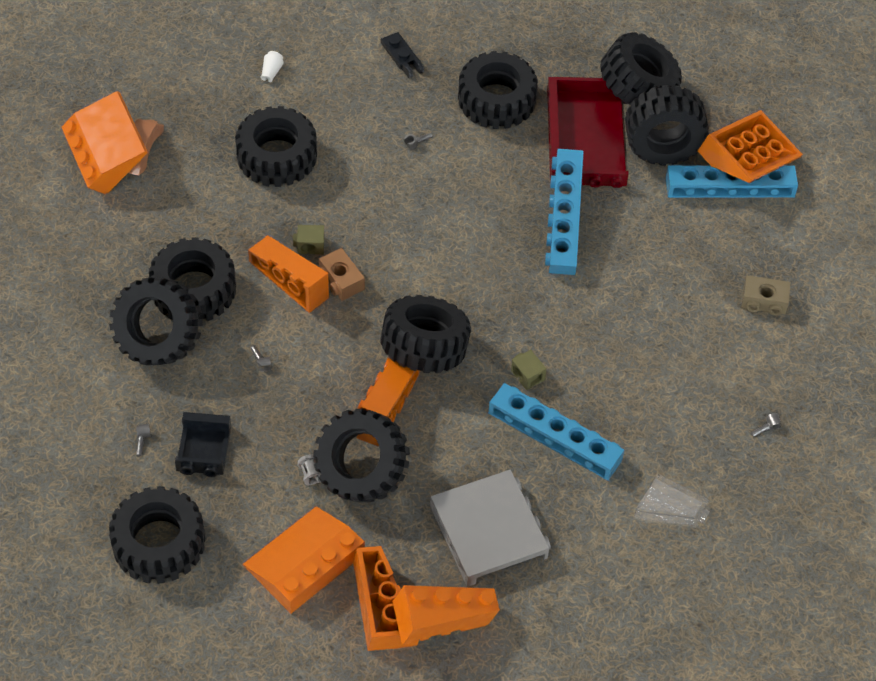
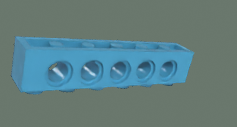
M558 149L557 157H552L551 169L555 170V176L551 175L550 188L554 189V195L550 194L549 207L553 208V214L548 215V227H552L551 233H547L546 246H550V253H546L545 266H549V273L575 275L583 168L582 150ZM563 172H568L570 175H564ZM567 191L569 192V194H563L561 192ZM560 210H566L569 213H561ZM564 229V230H566L567 232H566V233H561V232H559L558 230ZM557 249H564L566 252L562 253L557 251Z
M784 165L751 183L712 166H668L666 173L668 198L795 197L798 188L795 166Z
M504 383L489 402L488 413L606 480L610 479L623 460L624 449L617 443L604 439L597 432L586 429L577 421L570 420L561 415L556 409H550L541 404L539 400L525 395L516 387Z

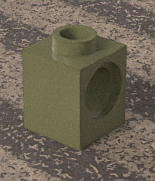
M298 225L297 234H293V247H297L298 254L324 255V225Z
M532 350L519 353L512 359L511 372L516 378H520L519 382L526 390L545 380L547 368Z

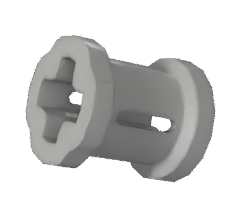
M313 454L305 455L298 460V467L303 471V481L307 486L321 482L319 479L321 473L317 472L314 466L315 463H318V458H314Z

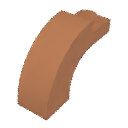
M137 119L134 122L148 153L132 168L129 174L139 176L147 167L150 149L154 141L164 131V125L158 124L155 120Z

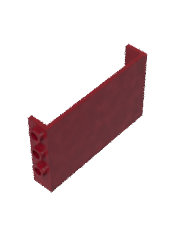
M548 77L547 104L550 182L551 175L555 176V170L551 169L552 157H557L558 149L583 151L582 185H590L594 188L600 186H612L613 188L627 186L629 171H626L621 99L616 97L611 89H608L603 78ZM563 172L564 175H570L568 172Z

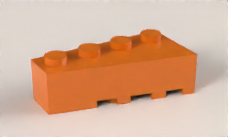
M267 235L248 250L249 262L307 312H312L329 299L328 272L284 246L279 241Z
M388 357L383 372L379 371L375 385L369 387L366 399L360 401L358 409L377 412L394 422L397 413L400 414L406 397L408 398L420 370L413 371L409 367H402L397 361L394 362ZM363 433L357 436V439L379 446L375 437L370 434Z
M382 547L357 548L353 565L367 650L374 651L417 646L419 640L411 641L410 644L406 645L401 643L393 606V600L401 588L393 577V571Z

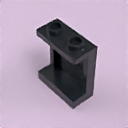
M183 412L182 436L178 456L175 457L176 471H180L184 475H192L193 473H203L208 477L224 475L231 433L230 416Z

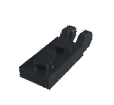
M399 32L381 38L382 46L408 78L413 77V71L410 67L412 64L419 74L424 72L423 64Z

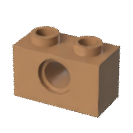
M342 248L319 258V267L328 272L329 288L334 296L338 295L343 301L365 290L364 276Z

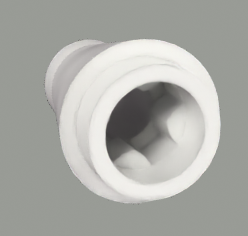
M269 51L264 56L261 75L263 81L268 80L272 82L284 64L283 56L280 53Z

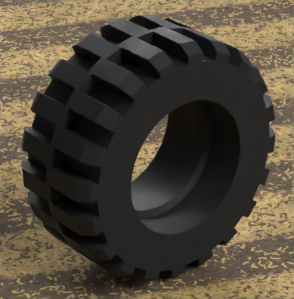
M637 32L626 33L618 37L602 57L600 64L603 81H606L608 89H611L613 94L619 97L623 103L631 105L635 98L639 99L641 93H647L651 88L656 87L658 89L662 88L663 85H668V87H673V85L680 86L682 75L681 68L678 67L679 63L672 57L673 54L665 49L663 44H659L656 42V39L649 38L645 34L641 33L638 35Z
M491 51L489 54H486V52L480 54L478 58L475 56L469 60V63L467 62L463 66L459 75V107L463 109V114L466 117L471 116L470 120L475 124L480 122L481 126L485 128L488 125L493 126V129H499V126H504L505 129L511 128V124L517 126L522 123V119L527 120L530 117V113H533L535 109L538 79L535 71L529 66L527 61L521 60L518 55H509L508 52L502 51V53H497V51ZM498 84L507 86L513 91L508 94L497 95L489 93L482 88Z
M663 85L662 88H651L649 92L641 93L639 99L635 98L626 112L625 125L629 146L635 155H638L643 161L647 160L650 164L655 165V163H659L661 166H666L668 163L674 165L678 164L679 161H687L691 155L695 156L698 153V149L709 135V126L703 101L700 100L697 94L692 93L691 90L687 88L681 89L680 86L673 85V87H668V85ZM663 122H680L678 126L671 129H653V127Z
M270 106L266 107L265 110L258 109L254 111L253 115L249 114L245 121H242L238 126L235 135L238 165L243 170V174L248 178L251 176L252 181L256 183L261 181L262 185L268 187L270 184H275V187H281V184L285 183L289 186L294 184V180L299 182L304 179V174L309 175L312 167L315 166L317 161L316 130L312 122L308 118L306 119V116L301 112L296 113V110L292 108L284 109V106H278V108ZM274 140L286 141L293 145L291 148L280 152H270L260 148L263 144Z
M192 237V240L183 238L179 239L177 243H169L166 249L162 248L157 253L158 257L155 256L149 268V277L176 280L179 276L188 272H203L212 277L203 286L188 288V293L194 294L197 299L194 302L195 305L200 306L202 313H198V319L206 318L207 321L213 320L214 314L220 316L224 313V307L229 308L232 304V299L236 295L234 262L230 258V254L225 249L222 250V246L219 244H212L211 240L208 239L199 240L198 237ZM153 300L155 306H159V311L163 315L168 313V317L173 320L169 307L161 300Z
M142 278V280L130 283V287H124L120 291L122 296L115 298L113 304L116 308L115 310H110L109 316L113 317V323L109 324L110 330L115 332V336L112 339L114 343H120L119 350L121 353L129 354L128 359L134 362L139 361L142 365L153 366L171 364L178 359L186 357L187 351H192L196 346L193 343L194 340L200 338L201 332H198V326H203V319H198V313H202L200 306H196L194 303L197 301L194 294H189V289L185 285H179L178 281L166 278ZM151 300L163 301L169 307L173 316L172 331L168 338L161 343L150 342L143 335L140 328L141 311Z
M409 295L403 299H397L387 308L380 343L386 355L392 361H397L402 367L406 366L410 370H420L423 373H441L443 370L449 371L457 367L465 358L471 333V323L461 309H458L453 303H447V300L436 299L434 296L429 295L428 297L422 295L411 297Z
M365 409L346 410L342 412L341 417L335 415L331 418L332 424L330 426L325 424L321 429L324 432L323 436H317L315 443L319 444L318 450L313 452V457L318 458V463H315L314 466L315 470L321 473L319 479L322 484L328 485L327 489L331 493L337 494L338 497L356 502H375V499L387 497V492H394L398 488L396 483L398 481L403 482L406 476L402 474L404 468H409V461H406V455H410L409 447L405 446L407 439L405 434L400 433L401 428L392 422L390 418ZM363 433L370 434L375 437L379 444L380 459L378 465L368 476L354 478L345 468V449L354 437Z
M157 486V489L152 490L148 487L143 488L141 493L136 491L130 494L129 500L125 498L119 503L120 509L114 510L112 514L113 520L109 523V537L116 562H119L120 568L125 573L129 570L130 577L137 580L141 576L145 583H151V579H157V584L165 583V578L171 577L172 581L179 579L178 574L180 572L186 575L191 571V563L195 566L200 560L199 554H203L205 548V531L199 507L194 501H191L187 494L182 493L180 495L179 490L174 488L165 490V486ZM155 521L170 522L180 529L178 536L172 542L161 547H147L135 540L136 534L142 527Z

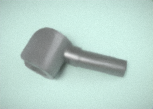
M428 133L420 137L408 134L405 136L404 141L405 144L410 142L408 144L409 149H415L418 143L431 138L432 134Z
M256 346L250 348L256 357L258 367L271 364L270 357L262 358ZM271 367L261 368L259 371H270Z
M777 413L769 414L766 417L767 424L751 432L753 437L769 429L774 430L773 426H776V429L780 427L779 415Z
M142 424L136 427L138 437L136 456H142L143 438L151 437L149 424Z

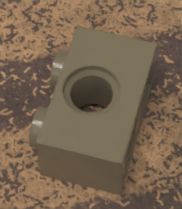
M746 275L741 308L747 309L750 312H769L775 316L785 315L789 305L791 282Z

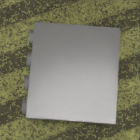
M511 469L431 496L430 508L467 587L476 584V578L537 556L542 555L544 560L548 559V553L551 549L547 536L542 535L540 521L537 516H533L530 501L527 496H523L520 480L518 477L513 476Z

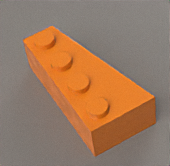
M404 585L393 600L402 645L410 644L411 641L419 639L420 641L428 640L431 636L440 634L441 636L449 635L457 630L462 632L486 626L500 611L494 588Z

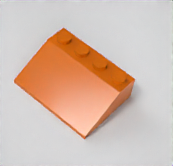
M118 91L75 112L61 127L87 187L103 194L109 193L148 153L121 93Z
M762 110L709 134L698 149L700 155L712 167L748 183L779 169L803 155Z
M316 506L243 563V566L292 614L353 564L356 549L365 547V541L348 525Z

